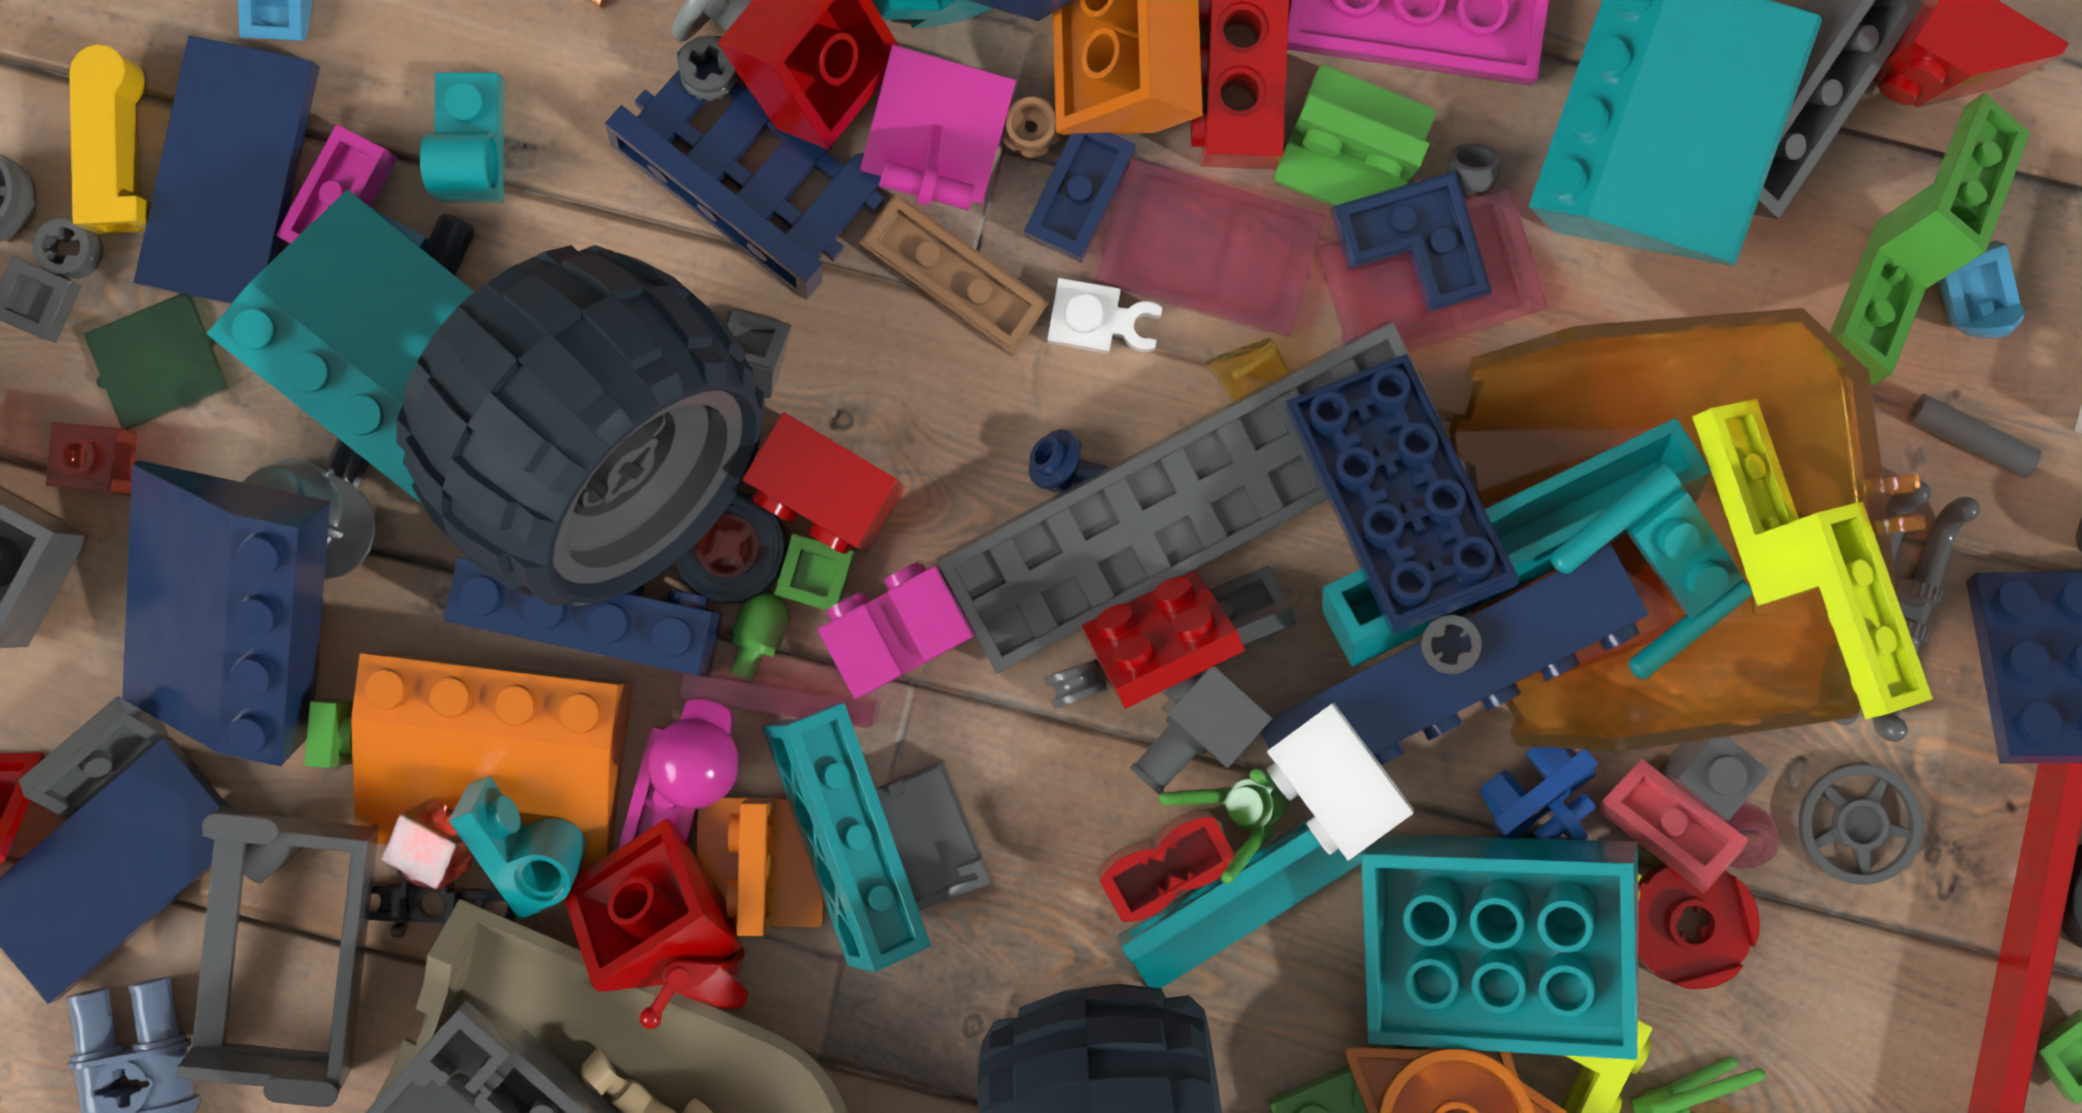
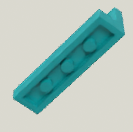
M845 702L831 704L797 719L776 720L761 726L847 965L875 973L931 947Z
M1312 814L1260 846L1232 883L1225 884L1222 882L1221 877L1208 885L1191 889L1169 903L1160 912L1143 919L1119 934L1120 947L1130 963H1134L1148 987L1162 988L1362 863L1361 854L1364 850L1349 861L1339 849L1329 855L1306 824L1307 821L1314 817Z

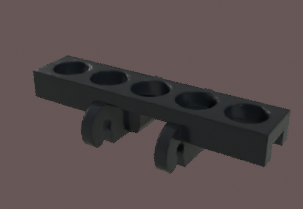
M407 855L404 864L398 866V875H402L401 884L373 883L372 894H379L381 904L377 911L370 910L369 920L396 922V925H393L391 928V936L402 938L405 935L408 921L446 923L459 899H474L475 905L484 910L487 900L505 901L498 889L455 887V878H460L461 869L456 868L454 857H447L444 865L440 866L417 864L415 855ZM416 878L441 879V886L416 885ZM429 892L439 894L440 899L444 900L443 911L438 916L428 915L422 908L423 897ZM409 896H411V898H412V903H413V904H412V908H411L410 911H409ZM507 903V913L503 918L515 922L516 915Z

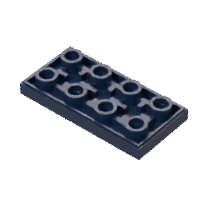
M191 35L188 36L133 283L232 304L244 288L278 256L282 239L277 237L276 234L288 213L320 66L310 60Z
M1407 354L1286 401L1287 413L1392 635L1517 586L1519 577Z
M163 738L0 876V948L47 1004L63 997L211 870L214 839L202 836V823L209 814L216 812L222 805L228 808L230 806L172 738Z

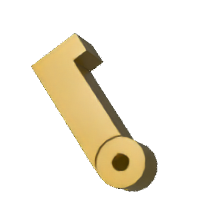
M99 44L87 46L76 54L71 62L69 73L73 225L98 235L145 232L151 202L142 199L140 194L136 103L140 101L145 91L146 81L144 73L137 63L109 46Z

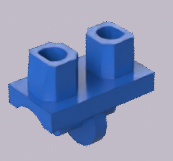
M1551 732L1532 746L1526 753L1527 760L1545 779L1534 789L1526 793L1506 769L1499 772L1480 788V795L1489 812L1495 818L1493 820L1494 832L1501 838H1518L1548 814L1551 819L1533 832L1537 839H1557L1564 834L1569 840H1587L1588 835L1579 821L1596 808L1595 804L1585 793L1581 794L1567 806L1563 802L1596 777L1594 768L1598 766V762L1586 749L1577 754L1571 746Z

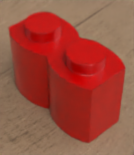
M1196 810L1182 814L1168 822L1157 833L1153 841L1136 842L1119 849L1106 859L1097 873L1099 882L1122 922H1135L1160 912L1174 899L1179 890L1196 889L1221 877V874L1235 854L1213 815L1208 810Z

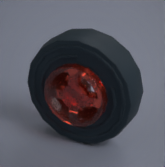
M739 490L709 531L675 562L682 580L698 595L706 596L707 599L718 603H743L763 594L779 579L788 550L787 533L780 517L751 500L753 495Z

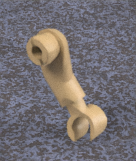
M596 1048L583 1063L581 1076L586 1086L600 1096L607 1092L613 1097L611 1103L623 1113H677L672 1108L661 1103L640 1083L632 1079L626 1080L619 1077L600 1049ZM695 1098L689 1101L683 1113H713L706 1105Z

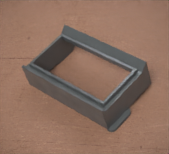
M223 805L203 820L202 836L214 839L193 1043L190 1051L178 1065L177 1079L263 1086L264 1096L273 1103L329 1107L335 1103L352 1069L380 825L363 826L237 812ZM247 843L260 845L278 844L351 852L328 1052L226 1043Z

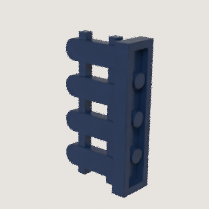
M682 48L677 53V59H679ZM710 55L705 62L696 61L694 63L697 67L698 79L705 81L710 73L718 75L723 73L719 69L718 57L717 59L713 58V55ZM679 70L655 96L645 89L637 97L635 104L641 110L638 116H635L623 105H620L605 122L610 145L805 300L822 283V262L819 259L825 255L834 262L843 251V245L836 240L864 207L875 214L884 203V197L877 192L880 189L881 176L860 171L864 153L856 154L843 166L828 154L834 143L828 150L776 129L748 87L744 88L737 81L735 87L731 88L729 95H723L732 102L731 106L705 135L691 126L689 122L707 103V99L697 100L696 96H691L687 93L686 88L681 83ZM768 130L782 143L753 175L739 164L738 161L763 132ZM675 138L691 149L687 156L671 144ZM816 168L830 179L831 182L803 214L787 200ZM724 177L741 189L737 195L720 183ZM773 216H776L791 228L787 234L770 222Z

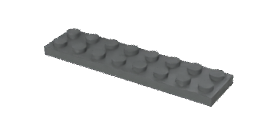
M1385 321L936 558L941 571L996 673L1081 630V625L1097 618L1105 609L1118 604H1126L1155 590L1161 582L1172 577L1183 576L1327 500L1325 491L1287 413L1286 401L1404 354L1408 355L1427 393L1394 322Z

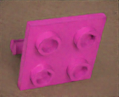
M892 44L860 171L881 176L880 188L885 187L917 196V204L929 206L931 201L958 207L965 211L969 210L972 201L983 204L1016 79Z

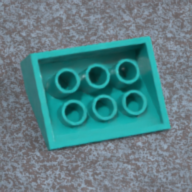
M1602 0L1528 207L1558 234L1735 267L1822 23L1820 15L1771 0Z
M347 189L244 288L206 334L420 502L412 488L414 480L403 464L405 451L396 443V420L403 405L404 389L420 355L438 328L474 291Z
M1384 834L1364 849L1361 858L1368 1044L1637 1060L1639 910L1637 842Z

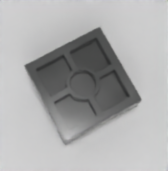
M944 760L875 788L919 911L954 896L991 884V873Z

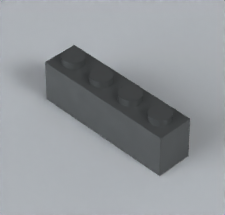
M1920 0L1806 1L1802 10L1819 14L1822 23L1754 215L1774 219L1781 217L1923 6Z

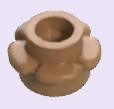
M1040 96L1018 98L1012 101L1009 105L1001 138L1007 148L1012 151H1021L1022 156L1026 158H1039L1047 154L1049 146L1057 144L1062 135L1056 132L1054 105L1046 98ZM1028 122H1034L1037 125V130L1033 133L1027 132L1025 125Z

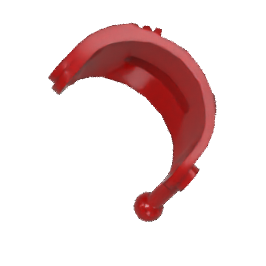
M741 948L720 962L673 960L669 962L662 972V979L665 985L652 1005L641 1011L639 1016L640 1024L649 1030L657 1028L662 1021V1012L675 992L692 1000L717 1007L742 1009L749 995L748 990L738 979L742 971L745 955L744 949Z

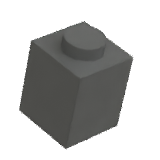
M1698 725L1691 730L1658 770L1725 821H1729L1770 772L1720 729Z

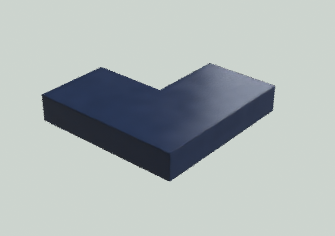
M1456 170L1336 205L1330 210L1348 271L1409 253L1427 314L1479 299L1492 293Z

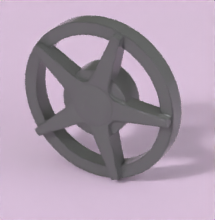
M1850 764L1830 770L1812 784L1801 803L1798 828L1806 853L1822 871L1848 883L1868 885L1888 880L1899 874L1909 865L1921 844L1923 817L1919 802L1913 791L1898 776L1880 767ZM1866 774L1877 777L1863 798L1846 800L1830 786L1834 782L1851 775ZM1887 784L1897 791L1906 806L1909 830L1890 824L1886 811L1879 805ZM1823 794L1835 810L1832 817V827L1814 837L1812 831L1813 812L1818 799ZM1887 836L1907 838L1903 849L1891 863L1871 872V849L1880 846ZM1837 841L1853 848L1859 873H1849L1835 867L1822 855L1818 848Z

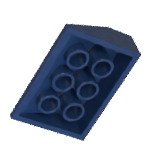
M141 460L132 464L122 699L217 753L281 767L307 739L310 701H315L331 501Z

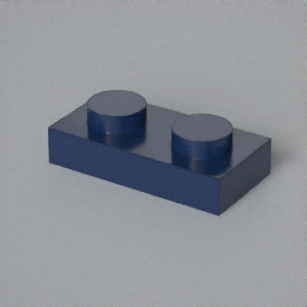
M1111 132L1071 134L1024 229L1025 237L1082 263L1136 153V144Z

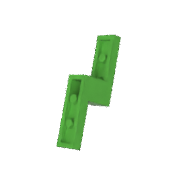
M1985 92L1965 105L1934 183L1876 221L1824 344L1843 363L1852 367L1872 385L1893 374L1925 290L1985 253L2031 132Z

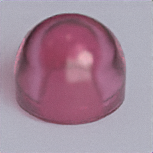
M1743 803L1729 821H1725L1742 835L1755 834L1760 836L1757 844L1752 849L1741 852L1729 866L1734 868H1753L1765 864L1777 854L1780 848L1777 827L1772 817L1761 807L1750 803Z

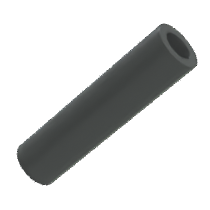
M1922 394L1909 412L1908 422L2022 478L2028 477L2040 461L2041 450L1927 394Z

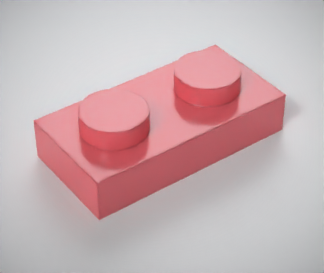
M1643 759L1602 800L1598 811L1703 894L1742 852L1748 841L1745 836Z

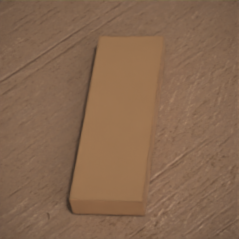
M897 192L859 242L860 246L1012 356H1014L1050 306V302Z

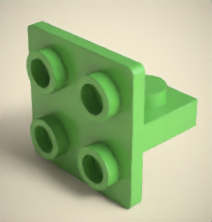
M1321 65L1315 74L1283 152V157L1273 177L1274 182L1332 207L1407 185L1411 177L1420 168L1430 143L1425 140L1436 112L1433 108L1330 66Z

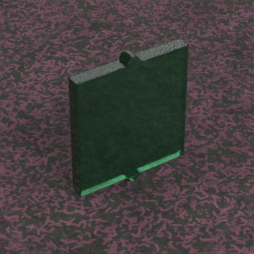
M176 295L84 333L100 374L96 383L100 388L106 389L122 430L128 431L229 389L212 348L216 341L206 334L192 296Z

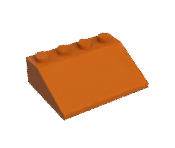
M390 652L360 653L351 716L355 825H380L377 844L473 855L448 820L468 784L490 776L502 794L514 802L518 809L520 820L525 826L547 818L564 819L575 824L583 832L587 841V852L579 869L590 868L612 853L633 682Z

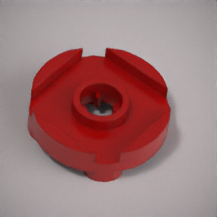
M1665 863L1655 866L1640 879L1638 883V889L1640 890L1638 901V961L1654 976L1686 989L1713 988L1734 978L1744 967L1740 963L1748 955L1750 946H1756L1760 932L1758 908L1747 886L1736 876L1731 875L1725 870L1703 894ZM1694 906L1693 912L1699 914L1703 909L1707 923L1698 927L1697 933L1699 937L1694 940H1685L1687 934L1683 931H1680L1678 934L1676 928L1677 920L1682 918V911L1687 907Z

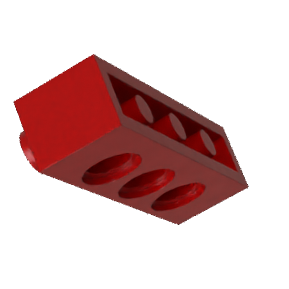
M1198 0L1199 22H1207L1206 46H1200L1201 85H1204V107L1202 109L1203 116L1191 120V147L1202 148L1201 167L1276 170L1283 157L1289 0ZM1232 24H1244L1252 29L1257 42L1249 47H1236L1228 42L1223 30ZM1230 86H1241L1251 93L1254 106L1245 111L1232 110L1224 104L1221 92Z

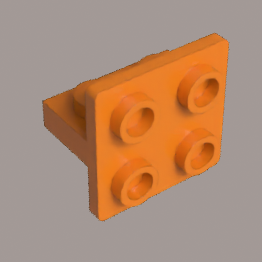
M724 796L721 800L710 806L698 808L696 857L724 897L727 917L732 918L734 925L737 926V936H764L771 927L818 928L822 925L824 921V899L787 798Z

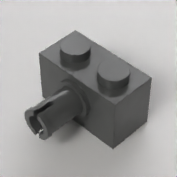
M1213 666L1162 691L1169 698L1161 708L1168 715L1165 721L1169 726L1143 756L1130 766V769L1160 795L1165 791L1164 788L1198 751L1202 755L1208 751L1228 768L1272 718Z

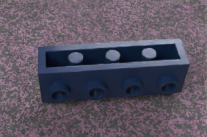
M458 557L444 621L700 676L710 674L724 612L705 608L706 596L669 589L667 600L642 595L645 584L630 592L599 603L576 608L571 603L555 607L539 600L535 595L529 597L508 587L479 570L468 558Z

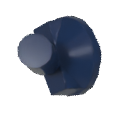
M1059 429L1050 432L1034 445L1030 454L1029 474L1031 481L1036 486L1054 493H1061L1069 489L1072 483L1078 484L1110 466L1079 459L1081 442L1070 431Z

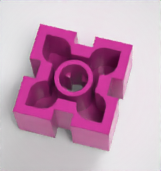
M918 561L884 579L889 591L878 598L870 601L866 593L862 595L860 592L826 610L831 622L817 630L854 700L867 695L976 636L940 568L934 566L926 570L923 563L920 564Z

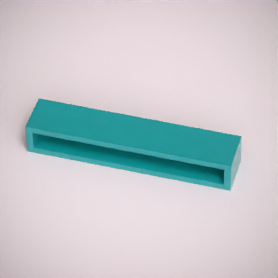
M1677 417L1486 508L1485 511L1519 577L1517 586L1442 616H1461L1556 570L1551 562L1552 553L1662 464L1667 465L1681 482V487L1688 492L1694 503L1697 502L1711 470ZM1623 530L1606 545L1628 535V533ZM1361 569L1323 587L1322 614L1352 668L1423 634L1429 624L1437 619L1434 618L1392 635Z

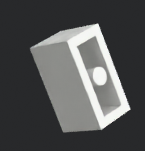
M1335 703L1330 704L1267 751L1275 762L1266 769L1289 801L1299 795L1311 810L1314 817L1307 821L1306 824L1329 855L1339 849L1349 861L1414 813V808Z

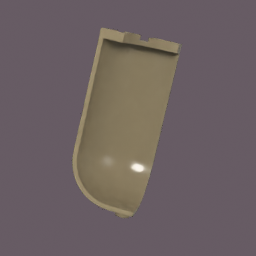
M459 899L427 955L424 983L415 1008L426 1013L421 1024L423 1028L417 1042L409 1038L403 1040L393 1066L375 1099L376 1101L420 1050L467 1000L513 1041L526 1029L581 1078L583 1063L596 1048L600 1049L619 1077L626 1080L632 1079L640 1083L661 1103L672 1108L677 1113H683L685 1106L694 1098L706 1105L713 1113H848L837 1087L828 1074L809 1054L788 1039L676 992L662 1012L661 1024L652 1030L645 1029L639 1021L640 1013L644 1008L652 1005L663 985L599 992L591 985L579 949ZM605 1092L602 1096L611 1103L613 1097Z

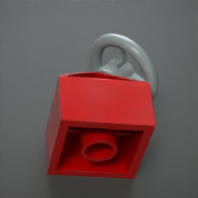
M686 0L671 27L672 36L676 40L683 42L692 38L710 19L716 22L726 31L717 42L718 46L776 129L828 150L880 87L892 44L898 45L872 0Z

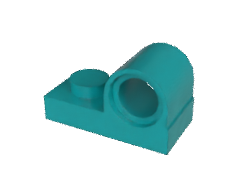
M435 73L434 132H425L422 137L420 169L425 189L440 203L504 202V78L499 73Z
M490 776L468 784L448 820L519 920L541 912L542 909L557 904L566 898L587 852V841L583 832L575 824L567 820L547 818L525 826L520 820V815L514 802L502 794Z

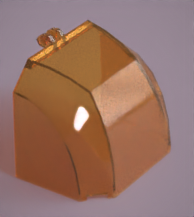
M1804 308L1572 326L1471 358L1467 375L1472 381H1475L1465 414L1453 415L1449 427V435L1459 459L1476 466L1478 495L1484 509L1676 417L1709 467L1692 416L1710 408L1757 399L1799 519L1814 513L1863 501L1898 599L1890 533L1926 529L1924 515L1920 516L1917 513L1893 515L1891 519H1888L1885 492L1891 495L1914 492L1916 488H1921L1919 474L1883 478L1869 370ZM1710 473L1695 504L1743 575L1745 582L1750 586L1728 519L1724 513L1712 473ZM1629 535L1610 544L1649 613L1648 616L1635 622L1640 634L1607 651H1604L1600 642L1597 641L1575 652L1581 664L1548 681H1545L1540 671L1516 682L1521 694L1505 702L1516 723H1513L1510 733L1518 746L1631 751L1855 718L1861 708L1857 694L1852 687L1851 677L1834 628L1829 621L1820 588L1757 606L1755 597L1752 595L1649 678L1644 680L1636 678L1629 669V660L1686 614L1675 603ZM1557 570L1471 610V615L1557 572Z

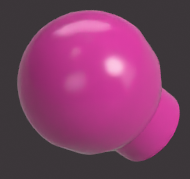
M703 699L687 701L680 720L662 730L652 745L648 756L649 776L656 791L668 802L682 808H703L721 800L733 787L738 776L739 754L734 740L730 736L735 716L725 706Z

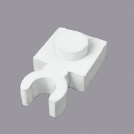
M1058 278L1047 343L1109 354L1113 336L1123 338L1124 342L1135 351L1152 352L1155 350L1157 340L1140 337L1134 330V323L1138 318L1144 316L1160 319L1162 307L1153 302L1144 301L1132 305L1129 309L1118 307L1121 290L1119 288Z

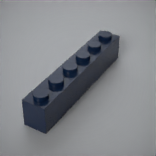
M1610 544L1598 550L1571 573L1564 574L1557 571L1467 617L1466 619L1475 625L1481 635L1482 649L1479 659L1472 668L1465 672L1451 675L1438 672L1427 663L1422 654L1421 642L1276 715L1260 733L1268 748L1271 749L1330 704L1335 703L1382 765L1405 753L1399 741L1421 730L1429 741L1461 725L1463 722L1457 712L1481 700L1485 710H1491L1521 694L1516 682L1540 671L1544 680L1548 681L1581 664L1575 652L1597 641L1600 642L1604 651H1607L1639 635L1640 631L1635 622L1648 616L1649 613ZM1452 625L1446 628L1444 636L1433 637L1431 642L1434 655L1443 652L1439 659L1441 662L1457 664L1459 653L1470 652L1471 643L1468 634L1462 638L1459 636L1463 631L1462 628Z

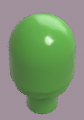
M764 592L742 603L731 631L734 634L731 643L738 645L739 649L730 673L754 681L763 655L773 658L775 650H779L788 627L789 611L784 601L777 595Z

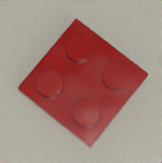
M1196 570L1184 576L1169 578L1161 582L1155 590L1126 604L1111 606L1102 611L1097 618L1081 625L1090 647L1125 709L1245 651L1236 628Z

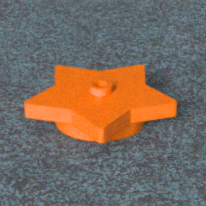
M1352 1047L1347 1048L1344 1052L1367 1113H1569L1519 1080L1510 1052L1428 1047L1426 1050Z

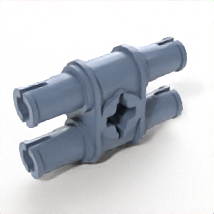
M171 976L150 979L128 986L138 1042L133 1043L131 1047L125 1048V1043L117 1042L109 987L84 991L66 997L76 1052L70 1055V1061L67 1062L69 1070H74L81 1113H193L199 1109V1103L202 1101L201 1095L195 1094L193 1080L177 1079L178 1065L187 1055V1047L192 1045L190 1037H187V1032H179ZM127 1077L131 1080L138 1079L140 1082L149 1081L150 1084L141 1087V1085L137 1084L130 1085L129 1082L120 1083L119 1080Z

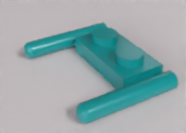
M1665 464L1658 467L1557 548L1551 555V562L1554 568L1561 573L1568 574L1623 530L1628 533L1675 603L1686 614L1629 660L1628 665L1631 673L1636 678L1643 680L1657 672L1753 595L1751 587L1743 579V575L1688 492L1681 487L1678 477Z

